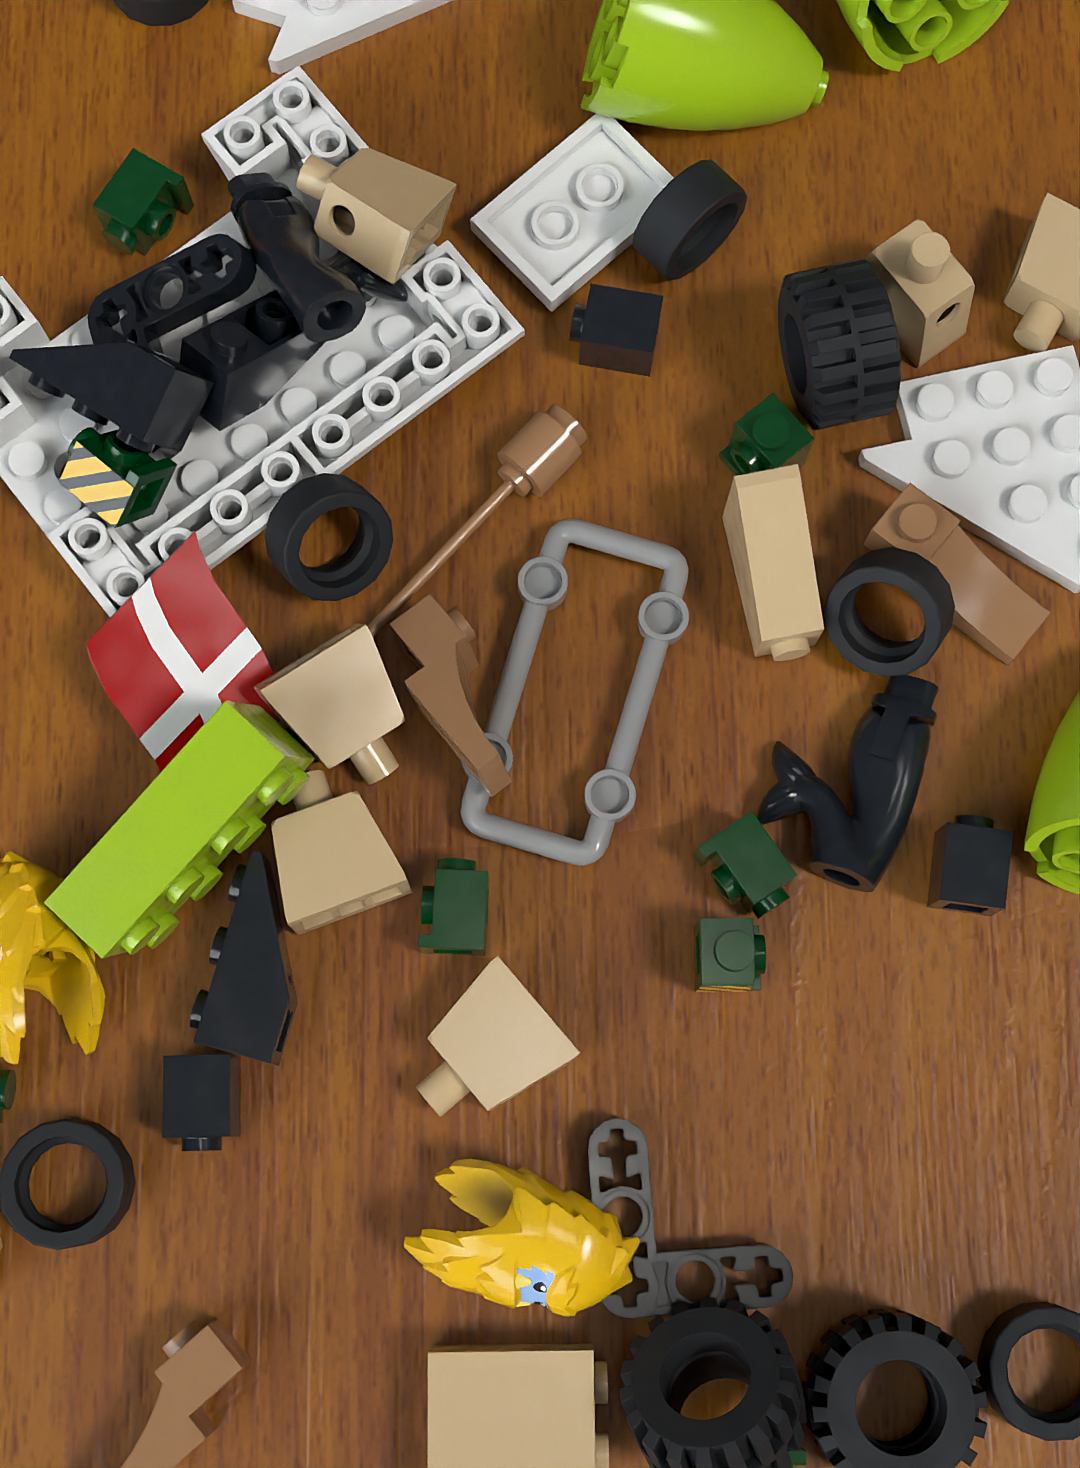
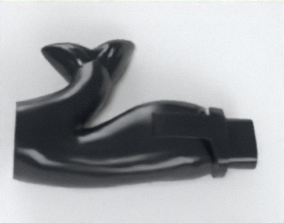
M269 173L242 174L233 177L229 181L227 187L233 198L230 210L239 226L245 245L251 251L256 265L288 306L308 340L312 342H326L338 339L352 332L360 324L366 310V301L362 292L385 300L407 301L408 293L401 278L395 284H392L352 258L339 262L333 267L325 265L319 259V236L315 232V222L311 214L300 200L292 196L288 186L275 182Z
M910 675L890 676L884 693L873 695L871 700L872 707L870 706L858 721L848 749V773L854 807L852 816L848 815L835 791L825 781L817 777L813 769L781 741H776L772 752V766L778 783L767 792L759 806L757 815L759 822L765 825L801 812L805 813L810 819L812 828L810 869L820 877L839 886L861 892H873L884 876L899 847L918 795L929 750L931 727L935 724L937 713L932 710V706L939 690L938 686L930 681Z

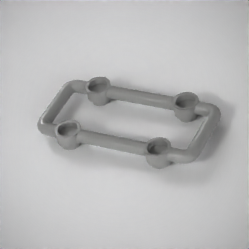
M568 518L558 521L549 529L544 538L539 557L526 562L519 572L518 591L524 604L483 733L500 755L510 775L513 766V754L507 739L547 611L558 607L567 595L568 575L562 563L568 544H577L664 570L659 591L648 596L639 609L638 628L644 640L605 770L594 774L585 787L584 803L591 816L584 839L580 841L487 813L486 806L490 795L463 762L462 765L468 777V782L462 797L460 814L463 824L467 829L481 838L571 865L585 866L595 863L604 855L609 846L615 823L625 819L634 807L636 790L629 775L668 645L675 644L680 640L687 629L689 611L682 598L688 581L689 568L685 557L680 551L669 545L580 519Z

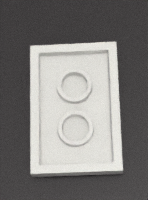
M595 114L470 219L471 231L553 312L633 243L634 231L642 215L653 199L674 177L614 118Z

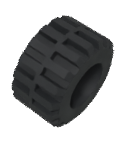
M861 258L785 275L778 299L780 347L791 394L807 424L813 430H819L885 416L893 412L896 407L901 382L899 339L888 294L871 264L866 259L863 260Z
M716 1297L701 1298L700 1307L689 1309L686 1301L672 1306L675 1315L671 1318L664 1320L658 1314L648 1322L651 1334L647 1338L637 1334L630 1345L635 1360L623 1361L620 1375L626 1387L619 1389L621 1404L627 1415V1422L650 1468H789L792 1462L787 1450L800 1451L805 1438L800 1423L807 1422V1405L787 1342L779 1329L772 1330L769 1318L758 1310L748 1316L745 1304L731 1299L726 1308H720ZM726 1378L738 1380L749 1385L740 1403L720 1417L698 1420L680 1414L688 1396L706 1382Z
M883 1308L868 1310V1315L861 1317L852 1314L841 1320L844 1326L836 1332L831 1329L827 1330L820 1338L824 1345L818 1354L810 1353L805 1365L810 1369L808 1381L802 1380V1388L807 1405L806 1425L812 1431L815 1437L814 1442L835 1468H955L961 1461L969 1467L978 1455L977 1452L970 1448L974 1436L983 1439L985 1437L987 1423L979 1418V1408L988 1407L985 1390L977 1387L975 1379L980 1377L981 1374L975 1362L963 1354L962 1351L965 1348L953 1336L942 1331L940 1327L913 1314L900 1310L889 1312ZM903 1360L914 1365L922 1373L928 1392L927 1408L923 1419L910 1434L893 1441H878L868 1436L858 1424L855 1406L857 1392L864 1378L875 1367L888 1361Z

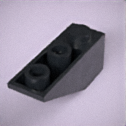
M273 290L182 338L179 362L214 383L199 416L218 431H222L265 406L325 342H312L308 340L286 303L276 290Z
M131 342L13 349L9 356L11 360L32 372L28 380L30 384L59 398H64L65 394L75 399L71 407L72 410L102 425H107L111 421L119 426L116 434L118 439L147 453H152L155 445L179 452L182 451L214 385L212 381L175 359Z
M252 850L248 864H238L233 874L228 900L236 904L229 927L220 926L215 934L209 955V963L216 965L215 973L209 991L201 989L195 999L190 1016V1028L197 1029L194 1043L279 1066L298 1001L271 863L261 852Z

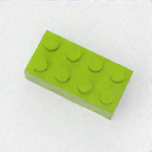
M225 701L44 903L102 959L125 952L133 955L146 945L150 949L156 948L178 926L179 920L174 914L189 897L194 901H198L220 880L223 873L217 867L233 849L238 853L243 852L261 835L266 824L260 819L275 802L278 801L285 805L302 790L310 778L304 770L314 761L315 757L261 706Z

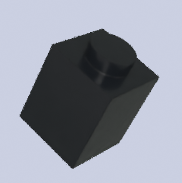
M591 283L587 305L575 304L569 341L580 342L579 365L650 377L664 296Z
M975 815L955 816L954 823L947 822L934 834L927 907L984 916H992L1006 909L1013 831L994 829L993 819Z
M232 1054L163 1056L162 1138H182L181 1151L222 1150V1137L240 1136L241 1057Z

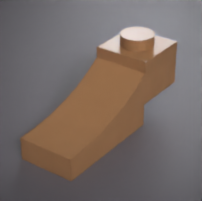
M910 482L871 529L863 545L870 550L894 547L915 552L937 566L951 587L955 604L952 624L1004 664L1008 665L1048 617L1050 612L1017 586L982 553L958 525L961 520Z
M429 594L389 624L405 655L418 669L404 683L420 712L488 794L493 797L509 785L512 780L500 755L481 730L474 710L470 672L480 665L470 642L476 638V634L468 621L455 607L445 612Z
M219 1319L208 1324L203 1329L194 1320L163 1346L162 1349L169 1359L154 1372L162 1382L155 1407L142 1435L121 1468H173L217 1429L201 1406L252 1362V1359Z

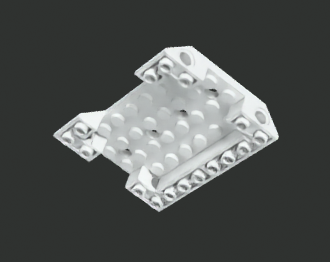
M299 65L201 134L203 141L229 181L237 175L269 173L275 182L288 186L292 196L302 202L311 214L314 222L321 201L296 188L298 175L310 155H315L340 168L361 148H369ZM229 212L168 257L215 234L229 235L246 247L232 212ZM319 237V259L325 265L333 267L335 264L351 258ZM448 240L438 247L433 243L400 277L408 293L406 302L385 300L362 292L366 301V310L360 324L345 336L326 341L265 406L222 431H218L201 416H198L182 451L171 459L178 465L155 513L117 528L111 526L59 483L61 469L69 460L68 448L78 433L88 427H93L100 434L119 430V427L111 421L107 425H102L78 414L71 408L75 399L65 394L64 398H59L33 386L28 382L32 372L9 358L13 349L93 344L88 328V315L50 341L35 316L3 276L0 277V477L109 617L116 612L193 531L196 532L200 550L211 570L266 529L270 512L282 494L300 480L322 473L340 474L525 335V329ZM226 255L222 258L223 269L217 272L216 275L221 278L226 275L225 265L232 260L231 257ZM256 265L257 271L254 282L241 296L159 337L164 355L179 362L182 338L275 290L259 267ZM194 271V274L197 277L202 276V274L198 271ZM177 278L169 281L162 289L160 301L163 309L173 307L182 297L183 283L181 279ZM122 309L119 312L120 319L128 314V312ZM120 322L112 327L123 334Z

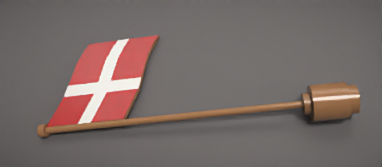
M555 404L551 405L545 413L537 411L497 453V457L503 465L497 472L504 483L367 625L372 637L392 619L512 491L522 497H525L529 491L536 496L542 497L582 455L580 447L588 439V436L582 426L567 411ZM195 531L85 642L90 661L106 694L154 758L160 773L225 701L261 706L285 730L288 728L254 688V686L272 676L273 672L261 646L215 582L200 550Z

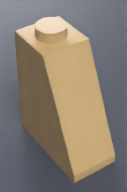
M798 464L734 476L722 519L754 656L772 654L774 661H786L802 657L810 653L809 646L816 645L824 630Z

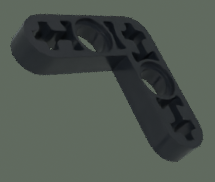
M211 235L103 291L94 299L87 317L93 344L128 342L127 339L135 342L134 344L164 354L159 337L230 302L250 288L255 280L257 271L256 262L251 251L229 235ZM228 255L232 260L225 265L226 275L221 278L216 273L223 269L222 258ZM194 271H198L202 274V276L197 277L194 274ZM177 278L181 279L183 283L182 297L173 307L163 309L160 301L162 289L169 281ZM122 309L127 311L128 314L120 319L119 312ZM120 322L123 334L112 327ZM155 445L152 453H145L158 461L167 457L172 459L179 451Z
M617 1118L604 1121L593 1130L588 1139L587 1147L591 1202L603 1212L607 1204L614 1198L622 1196L633 1199L639 1205L642 1213L641 1224L634 1233L624 1237H638L640 1243L645 1242L646 1249L645 1257L634 1255L632 1258L635 1276L641 1279L646 1278V1290L636 1292L635 1303L630 1305L623 1304L620 1293L613 1292L602 1300L609 1311L619 1317L641 1318L654 1317L658 1314L660 1316L675 1315L672 1306L685 1301L689 1309L699 1308L701 1299L689 1300L681 1296L675 1283L679 1268L686 1262L693 1260L704 1262L712 1270L714 1277L713 1287L704 1298L716 1297L720 1308H726L730 1299L744 1303L746 1309L768 1308L778 1305L788 1296L793 1285L791 1264L781 1251L770 1245L755 1243L656 1251L648 1146L644 1134L632 1122ZM621 1129L624 1140L635 1142L636 1152L635 1154L625 1156L624 1167L626 1178L639 1173V1189L616 1186L600 1192L599 1177L613 1178V1167L609 1157L599 1156L598 1144L609 1141L610 1130ZM733 1256L731 1270L735 1272L754 1269L755 1257L765 1256L768 1266L778 1268L779 1280L770 1281L767 1287L768 1293L762 1295L758 1294L756 1286L752 1283H732L736 1297L723 1299L726 1276L720 1263V1258Z

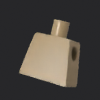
M361 148L340 168L315 155H310L303 164L296 183L298 190L321 201L314 224L317 236L392 284H395L440 236L457 184L371 148Z
M1047 193L1028 228L1003 301L1008 308L1023 315L1013 336L1021 346L1034 352L1046 351L1055 333L1071 341L1080 340V209L1050 193Z
M920 219L915 220L875 248L865 258L880 277L888 294L896 322L899 346L916 368H919L965 334L975 284L972 277L950 252V246L945 237L933 232L924 221Z
M353 624L254 686L256 692L326 768L330 769L350 757L366 785H371L383 779L398 768L399 764L382 736L401 725L405 721L404 714L372 634L366 624Z
M322 770L306 772L310 778L302 790L293 798L297 812L278 818L271 823L284 913L288 925L297 935L413 893L402 867L358 791L333 798L325 773Z
M497 956L486 966L427 1038L445 1061L415 1087L440 1117L470 1091L487 1111H491L571 1063L579 1056L580 1052Z

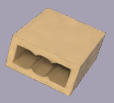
M592 1343L431 1345L428 1351V1468H609L608 1432L595 1433V1404H608L607 1361H594Z

